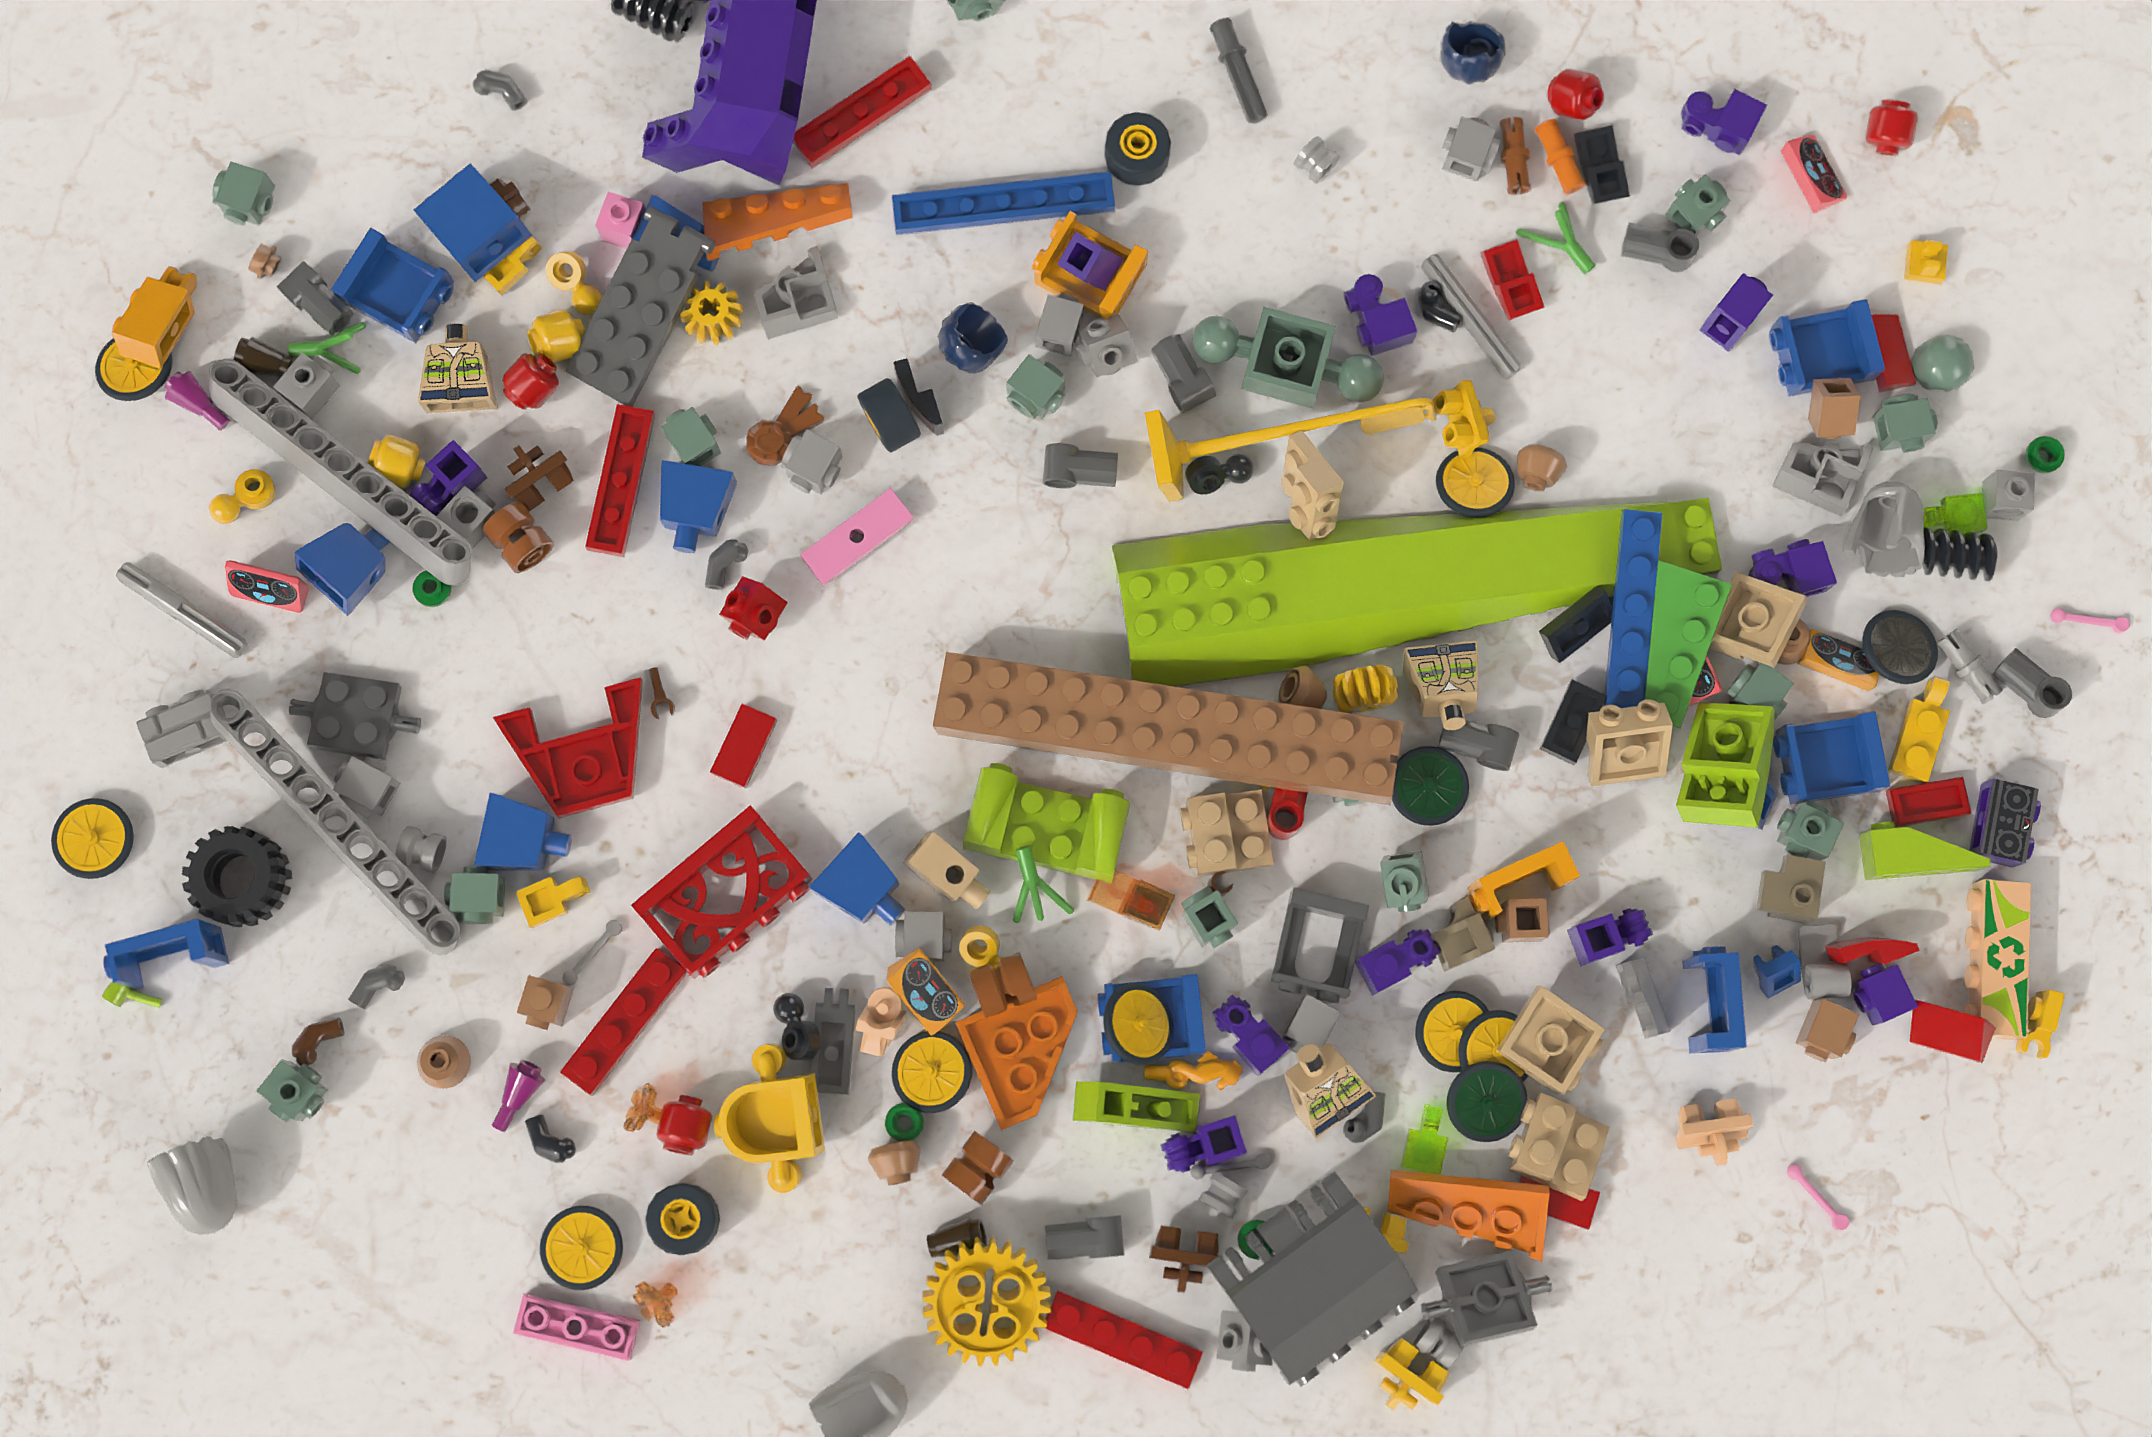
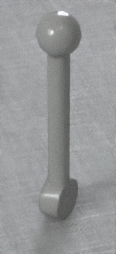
M610 920L606 925V932L572 970L564 972L562 979L566 985L575 984L578 978L577 975L611 936H617L621 933L622 925L619 921Z
M1260 1154L1256 1159L1205 1167L1201 1164H1195L1192 1166L1190 1173L1193 1178L1202 1179L1206 1174H1212L1213 1172L1218 1173L1250 1167L1267 1169L1271 1165V1158L1267 1154Z

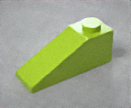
M1894 822L1871 824V830L1859 835L1865 880L1972 872L1991 866L1990 859L1910 827L1895 828Z
M1076 1081L1073 1121L1196 1133L1195 1127H1197L1200 1094L1107 1082Z

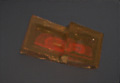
M1115 870L1112 883L1104 882V880L1100 879L1094 881L1086 900L1125 918L1160 931L1175 895L1141 879L1136 880Z

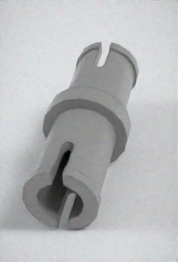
M1957 629L1946 635L1945 639L1942 638L1937 642V645L1941 647L1957 668L1955 671L1959 679L1963 677L1982 704L1989 702L1994 698V695L1997 696L2003 691L1983 666L1984 659L1981 655L1976 656Z

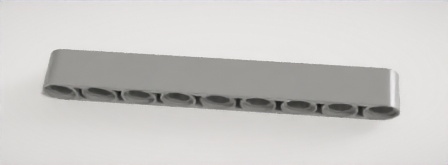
M222 359L211 365L209 369L210 398L218 408L438 580L448 585H458L466 581L469 577L472 553L471 546L466 539L241 364L234 360Z
M230 689L215 693L211 698L209 706L211 722L218 732L427 950L436 955H445L452 952L457 946L461 932L460 924L456 918L240 693ZM224 705H233L239 710L237 715L232 718H224L217 713L220 707ZM257 732L261 733L266 740L259 746H251L245 743L244 738L250 733ZM278 760L288 761L292 765V769L286 774H277L270 767ZM304 788H313L318 792L319 797L312 802H304L298 798L297 794ZM336 815L343 818L346 824L339 830H331L325 826L324 821L326 818ZM358 843H364L370 846L373 852L366 858H357L350 849ZM384 871H392L397 874L399 881L393 886H384L378 881L377 877ZM410 899H420L425 904L426 909L420 914H410L406 911L404 904ZM443 926L451 931L453 937L447 942H437L431 936V931L436 927Z

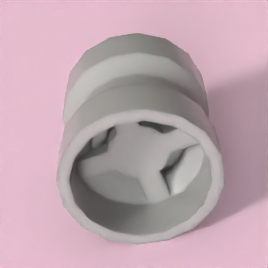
M407 826L399 838L395 856L404 865L409 866L412 863H419L422 870L435 873L439 869L445 854L446 837L435 833L427 837L425 834H422L420 829Z
M1440 1317L1429 1319L1413 1343V1346L1421 1353L1432 1355L1435 1363L1445 1370L1450 1368L1465 1347H1460L1455 1331L1449 1330L1446 1327L1445 1321Z

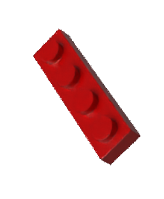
M908 56L795 131L793 144L813 169L932 89L931 82L913 58Z
M620 404L616 405L585 545L587 551L620 557L625 556L655 420L653 410Z
M655 948L567 1061L560 1073L587 1094L593 1096L686 976V970L658 948Z
M1057 1290L1051 1304V1312L1046 1316L1047 1327L1044 1329L1188 1390L1203 1355L1201 1350Z

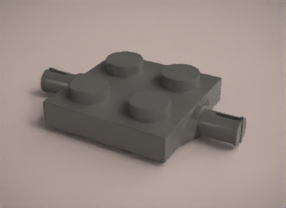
M324 672L319 694L314 702L291 699L290 704L292 706H289L290 715L311 718V729L307 745L311 749L386 760L389 742L395 735L396 730L418 734L420 731L419 727H421V718L399 715L398 703L402 687L399 683Z
M1512 1250L1439 1266L1435 1273L1442 1291V1300L1422 1303L1421 1312L1424 1313L1423 1318L1425 1320L1447 1315L1453 1324L1459 1345L1463 1347L1534 1330L1538 1324L1531 1307L1532 1295L1551 1292L1552 1284L1551 1282L1548 1283L1550 1278L1547 1275L1526 1280L1517 1267Z

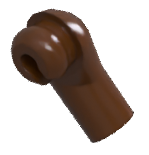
M338 1017L310 1024L303 1029L291 1049L292 1056L296 1058L297 1064L300 1066L303 1063L308 1066L313 1064L317 1059V1052L315 1050L321 1041L344 1036V1026L341 1018Z

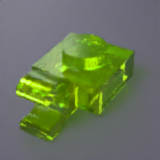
M1982 493L1945 496L1940 500L1941 506L1924 508V527L1945 525V530L1948 534L1952 530H1958L1965 534L1968 531L1983 533L1988 529Z
M1428 1104L1424 1105L1420 1131L1408 1129L1400 1167L1441 1175L1448 1143V1137L1437 1135L1443 1108Z

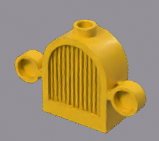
M767 1043L758 1047L752 1055V1065L755 1071L759 1073L760 1080L736 1089L726 1098L721 1107L720 1114L714 1116V1131L716 1136L722 1138L726 1147L736 1157L751 1163L771 1162L772 1166L767 1175L770 1187L776 1192L787 1193L795 1189L802 1179V1171L799 1165L791 1159L815 1157L825 1151L815 1073L778 1077L777 1073L786 1064V1054L778 1044Z

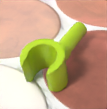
M113 982L108 985L102 994L105 1000L118 1007L122 1006L127 997L133 1001L160 1008L162 1003L161 998L134 990L132 987Z

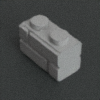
M204 690L187 693L181 698L182 703L170 708L168 705L151 708L145 713L146 718L137 721L136 725L153 764L164 768L227 741L211 722L209 704L214 694L210 692L204 693ZM220 707L217 713L221 717L226 718L223 707Z

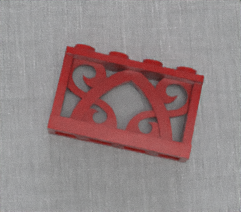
M750 805L632 903L631 906L692 978L695 979L699 975L706 978L721 965V962L718 960L729 950L733 953L737 952L750 941L751 937L748 934L759 924L764 928L772 923L781 914L778 910L779 907L789 899L794 903L810 890L808 883L813 878ZM757 828L777 852L767 853L758 857L749 834ZM733 853L736 856L734 864L739 863L743 859L745 864L737 868L728 869L723 865V858L726 854ZM770 861L783 863L789 872L787 882L779 888H771L769 886L770 877L779 874L771 870L760 873V865ZM708 868L724 877H736L746 873L745 896L740 912L732 914L700 912L707 897V886L702 873ZM688 887H694L698 890V898L691 909L686 907L693 899L687 900L683 897V891ZM759 893L770 898L756 909ZM659 909L682 920L674 934V938L670 936L653 914ZM690 924L697 926L693 932L695 944L700 936H707L710 939V945L704 953L690 954L684 948L683 937ZM717 928L734 929L721 939Z

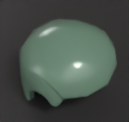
M1941 335L1927 340L1916 348L1911 365L1916 380L1923 388L1927 390L1940 389L1948 392L1954 388H1959L1969 381L1974 369L1972 350L1967 343H1964L1963 339L1950 335Z

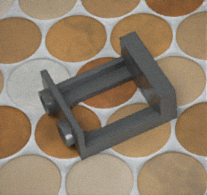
M1293 888L1288 900L1271 977L1272 982L1279 983L1278 990L1301 994L1302 989L1317 992L1316 999L1331 1003H1339L1340 998H1348L1351 993L1349 987L1363 923L1367 919L1369 905ZM1306 911L1343 920L1332 972L1329 978L1322 983L1301 979L1295 970V959Z

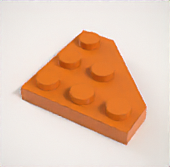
M1063 976L1034 988L1037 999L1018 1007L1013 1003H1009L1005 1012L989 1018H985L983 1011H980L955 1022L1001 1131L1038 1115L1078 1013Z

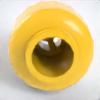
M558 310L536 317L532 322V328L527 330V336L535 356L538 357L539 354H543L553 363L572 358L573 354L580 349L581 338L585 329L579 318L574 320L569 312Z
M386 435L382 441L375 440L368 464L397 487L404 489L409 486L411 480L419 482L426 460L419 458L421 450L418 444L393 435Z

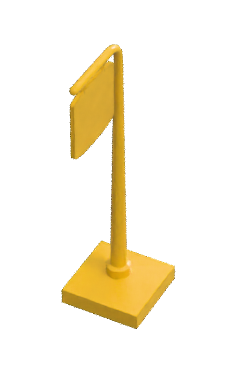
M1423 397L1188 443L1186 440L1177 442L1160 410L1145 412L1157 484L1169 502L1184 499L1183 464L1191 462V458L1288 436L1300 430L1306 432L1360 419L1362 431L1368 435L1421 424L1424 418H1429L1431 422L1436 420L1433 401L1430 398ZM1427 409L1428 414L1424 415L1423 410Z

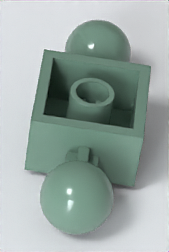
M1263 307L1255 338L1240 335L1235 324L1223 316H1210L1198 323L1193 332V348L1204 361L1218 364L1228 361L1233 356L1249 360L1242 383V390L1313 409L1321 380L1336 383L1341 394L1353 402H1366L1373 399L1381 391L1384 383V373L1380 364L1370 356L1363 354L1353 355L1343 362L1327 358L1336 326ZM1285 354L1292 356V362L1283 360Z

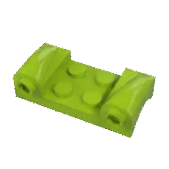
M991 763L989 767H983L980 770L963 838V849L1018 862L1015 850L1023 846H1030L1036 866L1112 883L1130 801L1124 799V794L1115 789H1102L1101 793H1094L1092 799L1020 783L1018 782V776L1012 773L1011 767L1001 763Z

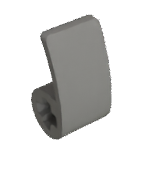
M1837 925L1800 927L1798 930L1799 956L1806 997L1808 999L1849 997L1851 993L1849 967L1846 963L1830 961L1825 946L1838 942Z

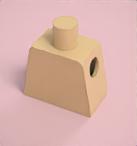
M933 831L924 835L903 862L906 867L950 901H956L961 897L975 909H978L991 892L975 879L980 870ZM950 866L959 874L954 884L946 879V871Z

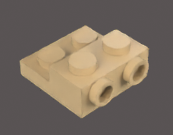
M1300 430L1289 435L1281 485L1286 495L1292 498L1289 517L1293 526L1298 530L1301 529L1309 540L1323 538L1335 529L1344 482L1306 434Z
M1735 572L1730 581L1732 588L1710 649L1743 661L1744 657L1775 668L1808 603L1806 596Z
M1643 700L1638 706L1627 708L1606 705L1598 712L1589 713L1586 740L1590 748L1587 776L1591 786L1666 776L1673 724L1665 702L1658 703L1654 700Z
M1262 789L1225 794L1224 792L1187 798L1186 807L1180 808L1183 831L1190 830L1192 845L1186 846L1189 869L1196 868L1197 877L1214 875L1216 872L1221 871L1229 873L1274 865Z
M1540 985L1536 986L1496 1051L1525 1070V1074L1555 1094L1565 1095L1566 1091L1571 1092L1579 1083L1582 1077V1072L1579 1070L1586 1059H1592L1599 1051L1603 1042L1600 1037L1605 1028Z
M1540 1093L1534 1101L1528 1099L1522 1112L1520 1121L1525 1122L1522 1135L1516 1134L1509 1148L1508 1156L1513 1158L1509 1171L1583 1201L1588 1194L1610 1127L1576 1113L1577 1107Z

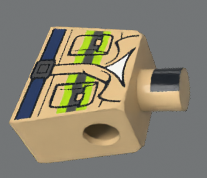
M464 324L446 325L445 343L429 344L426 347L418 397L419 404L426 413L498 409L487 353L480 342H468V327Z
M1477 640L1405 648L1403 674L1419 712L1425 718L1441 716L1443 728L1446 730L1462 728L1466 723L1464 714L1472 713L1476 710L1478 697Z
M1331 1043L1324 1044L1320 1048L1315 1044L1302 1046L1297 1052L1299 1062L1288 1069L1285 1074L1295 1113L1315 1138L1376 1097L1372 1089Z

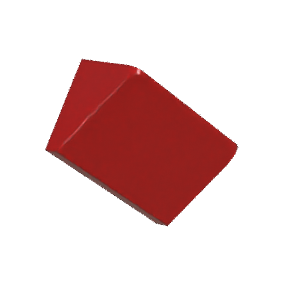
M1898 314L1871 315L1885 370L1876 378L1879 392L1916 385Z
M1915 1000L1918 1008L1912 1011L1909 1042L1983 1064L1996 1029L1993 1024L1982 1017Z

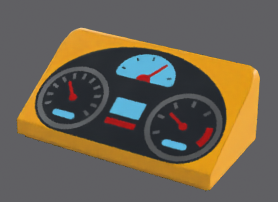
M1810 630V644L1802 659L1798 662L1799 665L1868 692L1876 687L1879 674L1868 662L1862 648L1819 631ZM1875 654L1878 660L1882 663L1883 656Z
M920 948L888 967V984L931 1036L939 1032L965 1007V1003Z

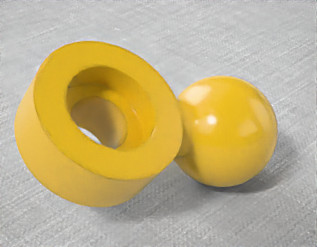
M562 251L550 257L546 264V276L549 282L558 289H570L573 292L572 304L578 312L587 315L595 313L602 297L594 286L584 284L586 266L583 259L572 251ZM565 263L572 266V275L566 273L564 269Z
M259 469L247 470L236 479L235 493L233 495L220 494L211 500L209 513L218 523H232L238 518L240 508L243 506L255 510L267 507L274 500L276 494L275 485L266 472ZM251 483H260L257 490H247Z
M977 925L969 928L964 933L959 945V951L962 958L968 964L975 967L990 964L995 968L998 967L999 960L1005 958L998 956L1000 940L991 928ZM982 939L986 942L987 946L981 947L976 944L975 940Z

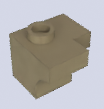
M1786 855L1783 857L1780 872L1762 871L1756 910L1768 912V917L1800 923H1808L1818 919L1826 862Z
M1469 897L1449 907L1451 917L1447 927L1434 932L1430 936L1431 939L1435 940V946H1438L1441 951L1437 956L1444 972L1486 955L1495 949L1492 933L1487 923L1483 921L1480 913L1476 914Z

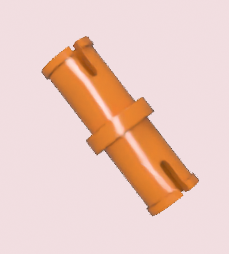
M1555 118L1550 119L1535 127L1534 130L1538 134L1548 156L1545 159L1548 167H1553L1564 190V195L1575 193L1585 187L1586 183L1583 181L1573 159L1575 152L1572 147L1567 146L1557 125V120Z

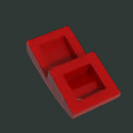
M1518 239L1480 252L1492 287L1508 320L1545 308L1534 274H1529Z
M1879 937L1855 938L1825 946L1829 960L1839 963H1847L1867 955L1869 962L1887 964L1920 951L1917 943Z

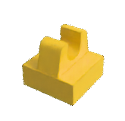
M1911 240L1907 245L1904 280L1941 284L1946 278L1948 244L1932 240Z

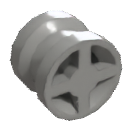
M1316 136L1301 150L1294 161V165L1299 169H1305L1310 173V179L1314 183H1318L1334 168L1340 155L1336 151H1329L1324 147V141L1319 136Z
M1213 1172L1210 1178L1211 1186L1208 1191L1202 1192L1199 1200L1233 1219L1236 1213V1203L1239 1199L1244 1198L1248 1191L1228 1178Z

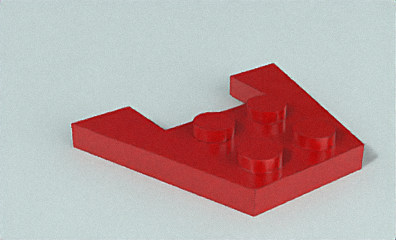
M641 677L604 687L613 721L612 724L540 743L531 708H524L492 717L559 819L634 798L643 679Z

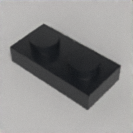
M1596 586L1539 630L1552 659L1561 663L1611 624L1613 607L1604 590Z
M1572 679L1567 686L1539 749L1575 765L1587 741L1589 713L1600 711L1607 695Z

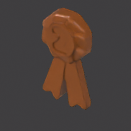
M799 385L794 389L776 421L761 420L748 430L746 451L758 464L778 465L782 462L792 437L824 422V416L818 413L817 404H813L802 412L811 401L812 394L803 393Z

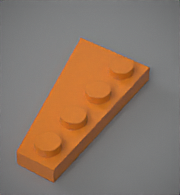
M848 183L828 184L821 187L791 189L783 192L753 194L745 197L702 202L704 235L716 241L713 251L710 254L706 253L707 260L720 258L719 251L736 247L738 252L753 248V241L772 236L774 241L787 238L793 229L803 227L806 231H810L853 218Z
M1391 1170L1388 1212L1434 1227L1441 1224L1456 1229L1458 1235L1472 1239L1473 1235L1493 1241L1495 1247L1511 1251V1248L1529 1253V1258L1542 1262L1549 1186Z

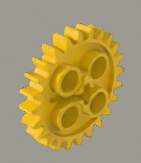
M976 1237L974 1239V1249L969 1250L963 1242H960L959 1255L956 1256L949 1250L945 1251L946 1265L935 1261L934 1271L938 1276L927 1275L926 1285L931 1290L922 1292V1301L930 1303L923 1307V1317L932 1318L927 1322L928 1332L938 1331L935 1336L937 1346L947 1341L949 1342L947 1355L951 1356L959 1349L962 1351V1363H966L972 1354L976 1355L978 1366H982L985 1356H991L993 1364L998 1366L1000 1354L1004 1353L1010 1361H1014V1348L1017 1347L1022 1352L1027 1353L1026 1339L1039 1341V1333L1035 1327H1047V1320L1042 1314L1051 1312L1050 1302L1043 1299L1051 1295L1049 1286L1042 1285L1046 1281L1045 1272H1035L1038 1267L1037 1259L1033 1258L1024 1262L1026 1257L1025 1248L1022 1247L1013 1254L1010 1240H1007L1002 1249L996 1246L995 1237H991L988 1247H982L981 1241ZM991 1268L994 1270L991 1281L992 1300H990L988 1307L987 1332L980 1334L979 1330L982 1321L981 1303H983L985 1295V1277L987 1269ZM971 1274L979 1279L978 1283L972 1287H966L959 1283L960 1278L965 1275ZM1006 1278H1012L1018 1282L1016 1288L1012 1290H1003L998 1284ZM961 1313H969L975 1317L971 1323L965 1325L959 1324L954 1320ZM1004 1316L1014 1320V1323L1007 1328H1000L994 1324L996 1319Z

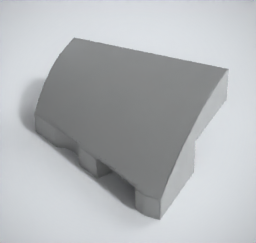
M818 246L807 250L809 257L794 269L787 266L779 273L775 281L766 283L754 293L760 320L768 339L839 318Z
M1793 442L1772 486L1842 517L1848 507L1857 482L1865 470L1873 447L1862 445L1859 450L1839 449V444L1814 446L1810 443Z
M1646 958L1625 962L1616 966L1627 1003H1634L1644 1038L1671 1032Z

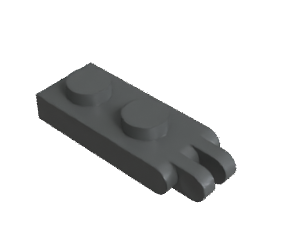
M825 987L824 1003L816 1002L814 1024L820 1033V1047L815 1057L811 1060V1073H815L818 1093L849 1095L855 1023V1005L848 1004L849 989L841 988L839 1004L833 1003V988Z

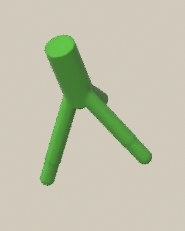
M1564 202L1559 203V210L1555 212V216L1567 243L1523 229H1517L1516 234L1518 236L1566 251L1584 275L1596 266L1575 239Z
M360 322L324 340L289 343L288 354L291 357H299L301 353H304L306 356L321 355L341 367L359 374L361 369L358 366L328 351V348L352 339L353 334L366 328V324Z
M1023 846L1017 848L1015 851L1024 881L1016 905L1013 922H1020L1029 890L1037 919L1039 921L1044 919L1037 886L1068 914H1073L1074 908L1038 876L1031 847Z

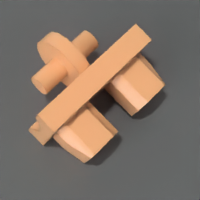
M890 987L876 989L870 995L868 1005L858 1018L856 1031L864 1033L860 1047L862 1052L883 1056L886 1046H889L891 1040H894L905 1021L907 1011L901 1010L902 1000Z
M1735 1098L1715 1103L1714 1111L1717 1119L1704 1120L1701 1105L1682 1106L1678 1113L1679 1131L1675 1138L1678 1149L1698 1147L1700 1157L1712 1155L1717 1166L1727 1164V1153L1739 1151L1738 1140L1747 1139L1748 1128L1753 1127L1751 1115H1743Z

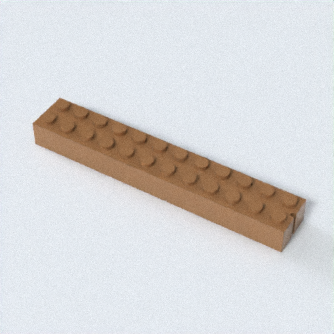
M946 652L933 728L938 735L1391 805L1403 721Z

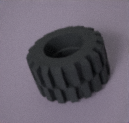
M225 826L224 832L214 829L208 832L209 840L200 838L195 842L199 849L196 853L189 850L186 859L191 860L189 867L183 866L182 875L188 877L189 881L182 883L183 890L192 895L188 898V901L192 906L199 908L198 912L201 915L225 925L242 928L243 924L250 927L259 925L258 919L267 921L273 917L270 911L273 907L279 910L282 908L284 902L279 899L282 893L286 895L290 893L291 887L285 885V880L292 879V871L285 868V865L290 862L287 855L280 852L282 848L276 842L249 828L241 827L238 829L234 826ZM247 855L254 864V881L243 895L228 899L221 890V873L232 859Z

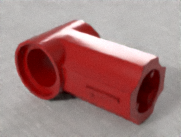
M1274 788L1271 807L1267 816L1268 831L1274 838L1287 840L1297 834L1304 821L1307 792ZM1279 812L1290 813L1294 819V826L1290 828L1281 827L1276 822L1275 815Z

